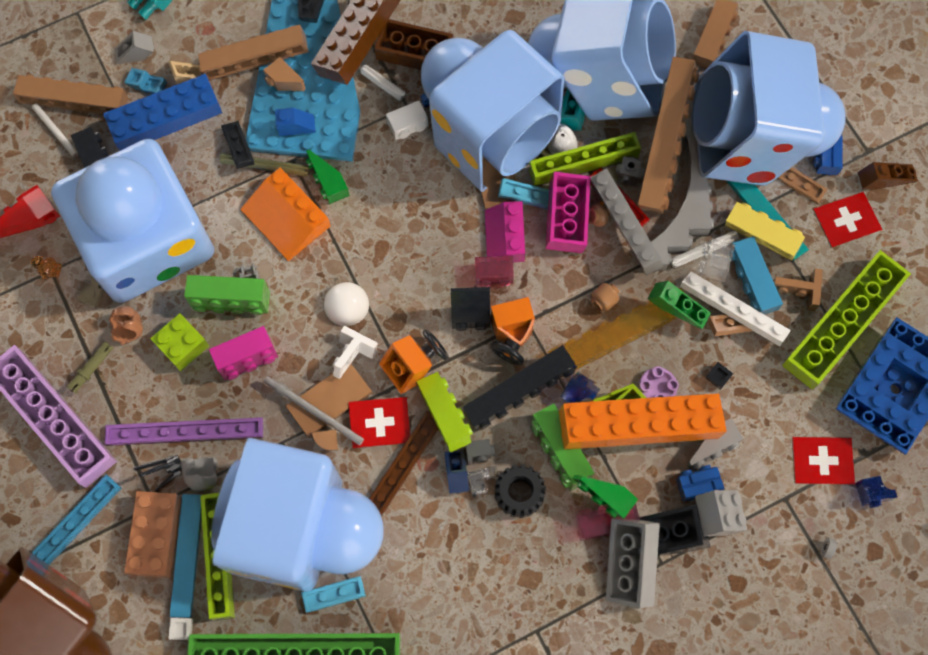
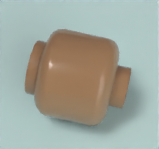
M602 283L591 293V302L597 310L608 311L619 302V290L614 284Z

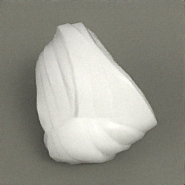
M559 124L556 133L548 143L550 153L553 155L577 148L576 136L569 126Z

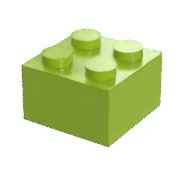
M180 313L150 338L180 372L209 347L206 340Z

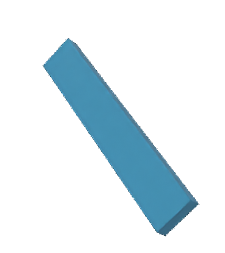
M106 474L34 549L32 554L50 565L122 488Z
M182 494L170 617L192 618L202 518L200 495Z

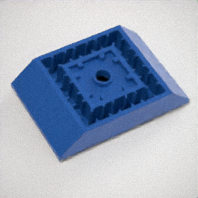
M896 317L880 337L843 393L836 410L904 455L907 454L928 421V337ZM896 385L899 388V394H894L890 386Z

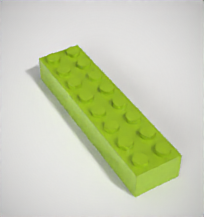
M879 250L782 366L811 390H814L911 273Z

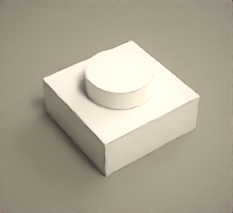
M171 618L169 639L189 640V634H192L193 619Z

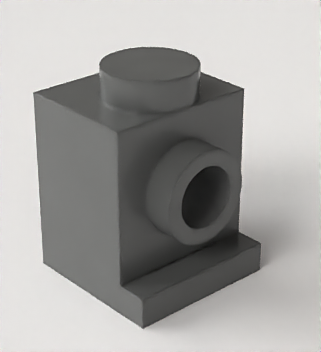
M489 439L472 441V443L466 445L468 465H472V461L475 460L476 463H484L491 459L492 456H495L494 444L490 445Z

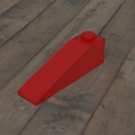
M38 185L16 198L18 202L12 207L7 206L4 209V214L0 217V238L44 227L55 222L60 217L49 198Z

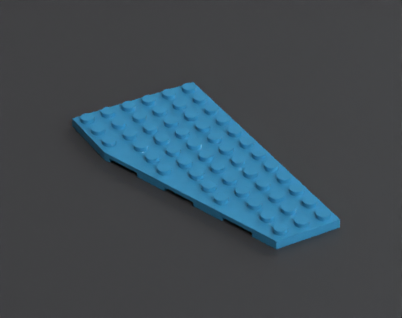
M272 0L266 34L286 29L290 26L301 25L306 35L309 52L283 59L304 80L306 89L304 91H278L274 86L270 87L264 79L265 74L263 70L271 63L259 66L246 135L250 151L308 157L306 151L311 150L322 159L353 162L360 120V108L354 78L352 77L348 85L320 77L311 65V62L341 17L338 0L324 1L317 23L300 21L298 17V0ZM296 108L314 114L316 133L279 136L276 127L275 110Z

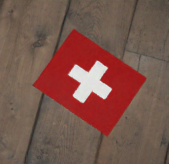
M864 191L814 208L816 216L832 247L883 230Z
M407 397L349 402L351 431L364 439L361 445L352 441V448L404 444L410 437Z
M793 437L796 484L855 485L852 438Z

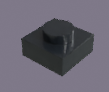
M717 362L705 378L721 390L733 373Z

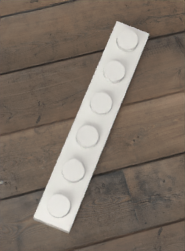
M690 272L681 283L680 287L779 347L791 331L693 272Z

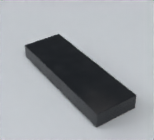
M239 121L221 125L236 168L254 165V159Z

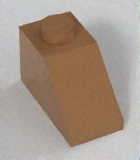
M281 57L263 70L266 83L270 87L274 86L278 91H304L306 89L304 80Z

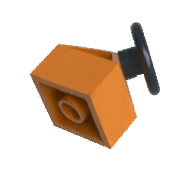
M529 297L491 306L490 319L496 340L505 343L493 341L490 344V348L503 360L518 366L523 365L525 362L518 350L530 338L535 321Z
M427 329L423 330V336L427 341L423 346H420L409 335L392 343L379 363L400 394L418 386L417 381L425 377L432 367L431 358L436 354L445 361L449 359L445 348Z

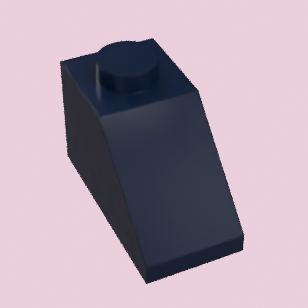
M464 449L455 450L451 453L450 451L444 452L449 494L469 491Z

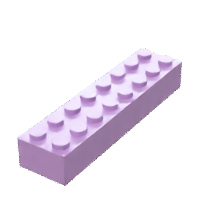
M13 345L0 356V391L80 485L87 488L113 466L117 460L21 349Z

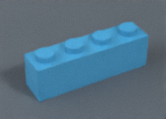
M754 236L732 243L728 251L729 258L735 263L736 274L743 282V290L750 298V306L764 315L778 311L783 302Z

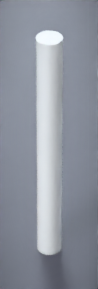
M37 103L33 104L32 109L73 158L78 157L77 150Z

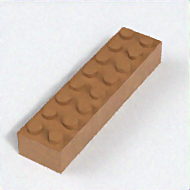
M679 57L672 58L638 202L641 210L663 214L664 210L668 209L670 201L668 199V192H672L674 185L672 175L676 174L678 168L676 158L677 155H681V137H685L687 129L685 120L689 119L691 113L689 103L694 100V83L698 82L700 74L695 60Z

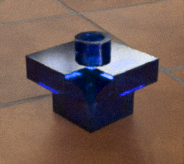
M577 372L570 379L560 397L569 403L582 402L585 398L593 400L601 389L593 385L594 381Z
M881 476L861 479L855 483L862 506L869 505L870 508L882 506V502L892 501L897 498L896 490L887 488L883 484Z

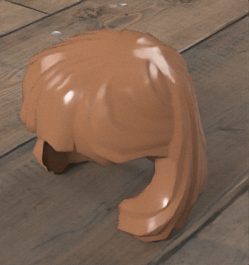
M129 306L117 307L112 311L109 321L113 327L110 333L114 342L118 341L121 345H124L141 337L143 326L137 311Z

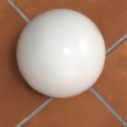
M343 282L336 284L327 292L324 299V310L327 317L333 323L340 326H352L362 321L369 310V299L366 292L357 284Z

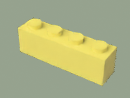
M737 202L726 219L725 226L747 238L754 236L757 243L792 261L805 239L802 232L785 227L786 225L783 222L768 218L769 216L762 211L756 212L752 210V207L744 202Z

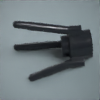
M178 454L136 466L134 470L162 464L141 473L140 476L144 477L166 468L168 474L172 472L171 476L155 488V492H158L175 477L181 475L180 470H182Z

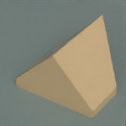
M175 61L169 62L177 84L203 75L200 65Z

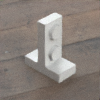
M344 326L340 331L339 342L344 344L345 347L341 357H336L333 362V376L340 379L358 353L373 359L377 352L378 343Z

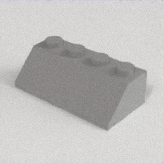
M611 519L606 601L636 608L654 606L660 523L643 520Z

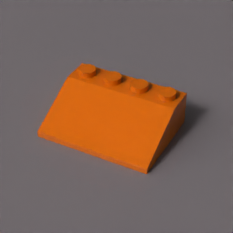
M281 168L267 177L241 208L245 216L287 261L291 260L331 227L329 218Z

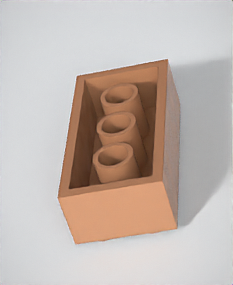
M136 492L124 573L130 576L171 578L182 497L178 494Z

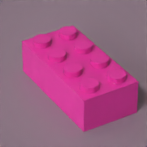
M554 172L549 180L545 249L582 254L587 247L591 176Z

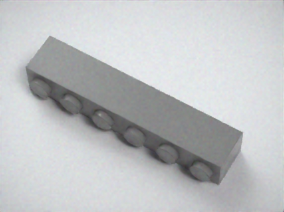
M607 168L590 177L593 187L645 275L647 276L662 268L663 264L660 256Z

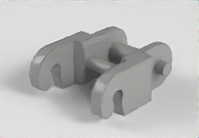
M255 263L249 267L241 265V269H239L242 271V273H239L240 278L255 276L256 279H260L259 272L256 270L258 267L255 266ZM253 270V274L245 275V271Z

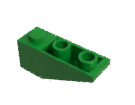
M307 150L308 158L305 160L309 169L313 168L315 172L312 175L316 184L320 183L322 187L319 190L323 199L327 198L329 204L349 197L348 187L342 174L314 152Z
M669 281L655 283L647 298L661 310L699 329H703L711 312Z
M574 475L573 477L577 482L576 486L583 492L590 493L592 495L591 499L598 505L602 504L606 508L605 512L613 518L619 517L624 519L638 501V498L625 486L584 476Z

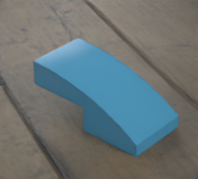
M131 68L124 83L134 89L152 95L164 90L167 81L165 78L149 75L145 70Z

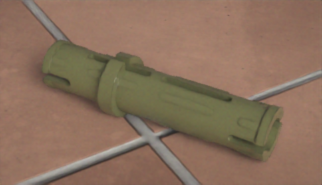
M104 341L82 369L77 370V375L66 387L77 394L78 390L86 381L91 379L90 376L114 348Z

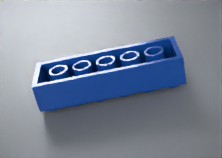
M205 73L105 112L103 115L113 140L120 151L143 139L156 140L222 114V110Z

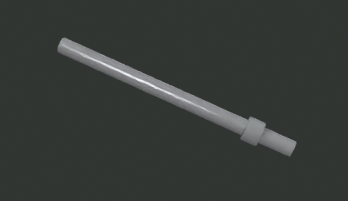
M269 376L265 378L264 383L273 388L275 393L281 397L285 396L358 445H361L364 441L362 437L290 391L283 383L279 384Z

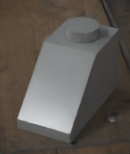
M132 31L115 47L116 63L124 64L145 60L154 52L152 36Z

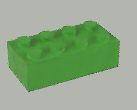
M187 275L184 297L192 309L197 312L213 310L216 313L232 311L235 314L251 312L253 315H262V313H268L270 290L264 279Z
M555 404L533 414L532 426L530 428L535 437L539 436L543 452L545 454L548 453L551 457L550 464L555 471H559L563 487H568L570 492L578 488L576 486L577 482L573 479L574 475L592 478L594 471L582 450H564L559 411Z

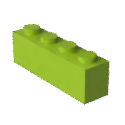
M436 372L418 380L419 391L450 453L472 443L470 437L473 434L468 423L464 424L462 420L465 418L461 408H456L455 403L457 401L454 394L448 392L447 388L449 386L445 377L441 378L439 373Z

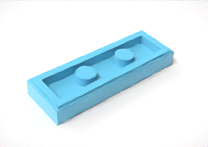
M506 178L501 179L498 197L516 202L522 201L524 204L548 209V189Z
M361 576L301 593L306 613L366 597Z

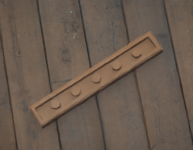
M793 167L777 178V180L816 204L820 202L828 190Z

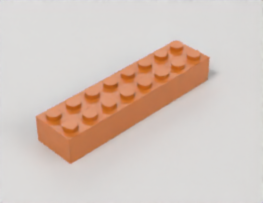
M719 393L563 403L559 409L564 450L719 439L727 432Z

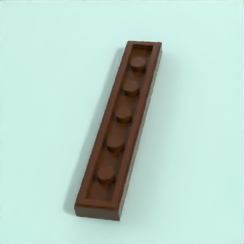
M428 411L425 412L369 498L379 510L381 517L439 430L431 413Z

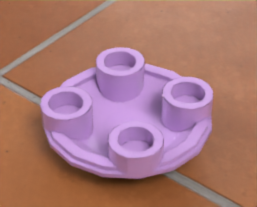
M660 366L646 371L639 383V389L646 398L675 396L679 387L678 381L673 374Z

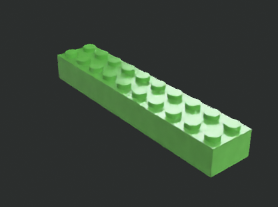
M399 633L189 634L188 655H400L401 635Z

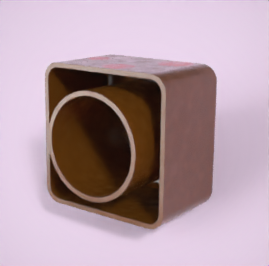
M20 547L6 564L0 561V655H112L105 639L93 630L96 623V614L86 591L24 547Z

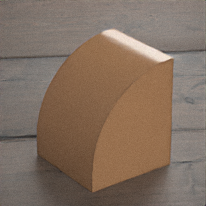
M335 429L311 432L312 438L318 446L326 450H338Z

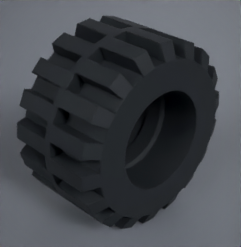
M516 464L512 465L510 469L509 467L506 468L499 475L495 486V499L498 502L499 508H502L505 514L509 513L514 518L515 516H519V518L529 517L532 513H536L545 497L546 486H544V479L531 466L527 468L524 464H521V466ZM523 481L527 483L532 489L530 499L524 502L513 500L508 494V488L513 482Z

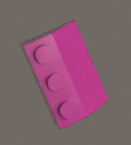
M522 201L502 202L486 209L487 263L525 262Z

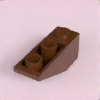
M872 162L857 172L862 189H881L916 183L918 181L913 164Z

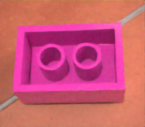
M264 326L209 349L215 366L224 380L236 379L239 374L252 372L257 369V366L270 364L278 358L271 338Z

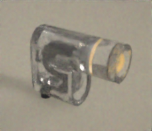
M496 466L467 473L473 498H476V495L488 493L486 480L499 477Z

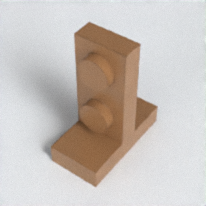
M815 268L810 274L809 282L781 277L774 278L773 282L779 294L792 293L798 297L808 296L807 310L815 311L820 306L823 269Z

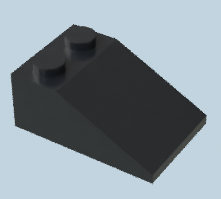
M490 287L450 288L452 329L466 331L467 328H475V330L490 328Z
M697 505L638 518V520L660 523L657 556L710 548L709 537L703 535Z

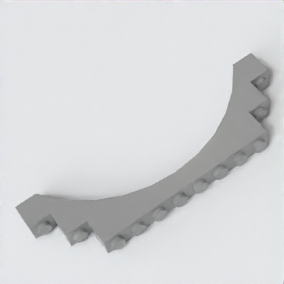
M693 101L689 103L691 108L690 117L685 120V126H687L685 137H681L688 162V188L684 203L676 218L662 234L651 242L663 264V267L656 271H666L668 264H671V253L687 252L693 244L692 236H708L711 229L714 228V219L710 215L713 203L709 201L711 184H708V178L702 177L699 172L698 146L692 128Z

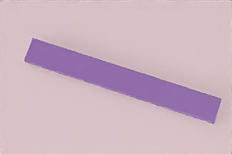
M263 418L106 425L105 445L263 438Z

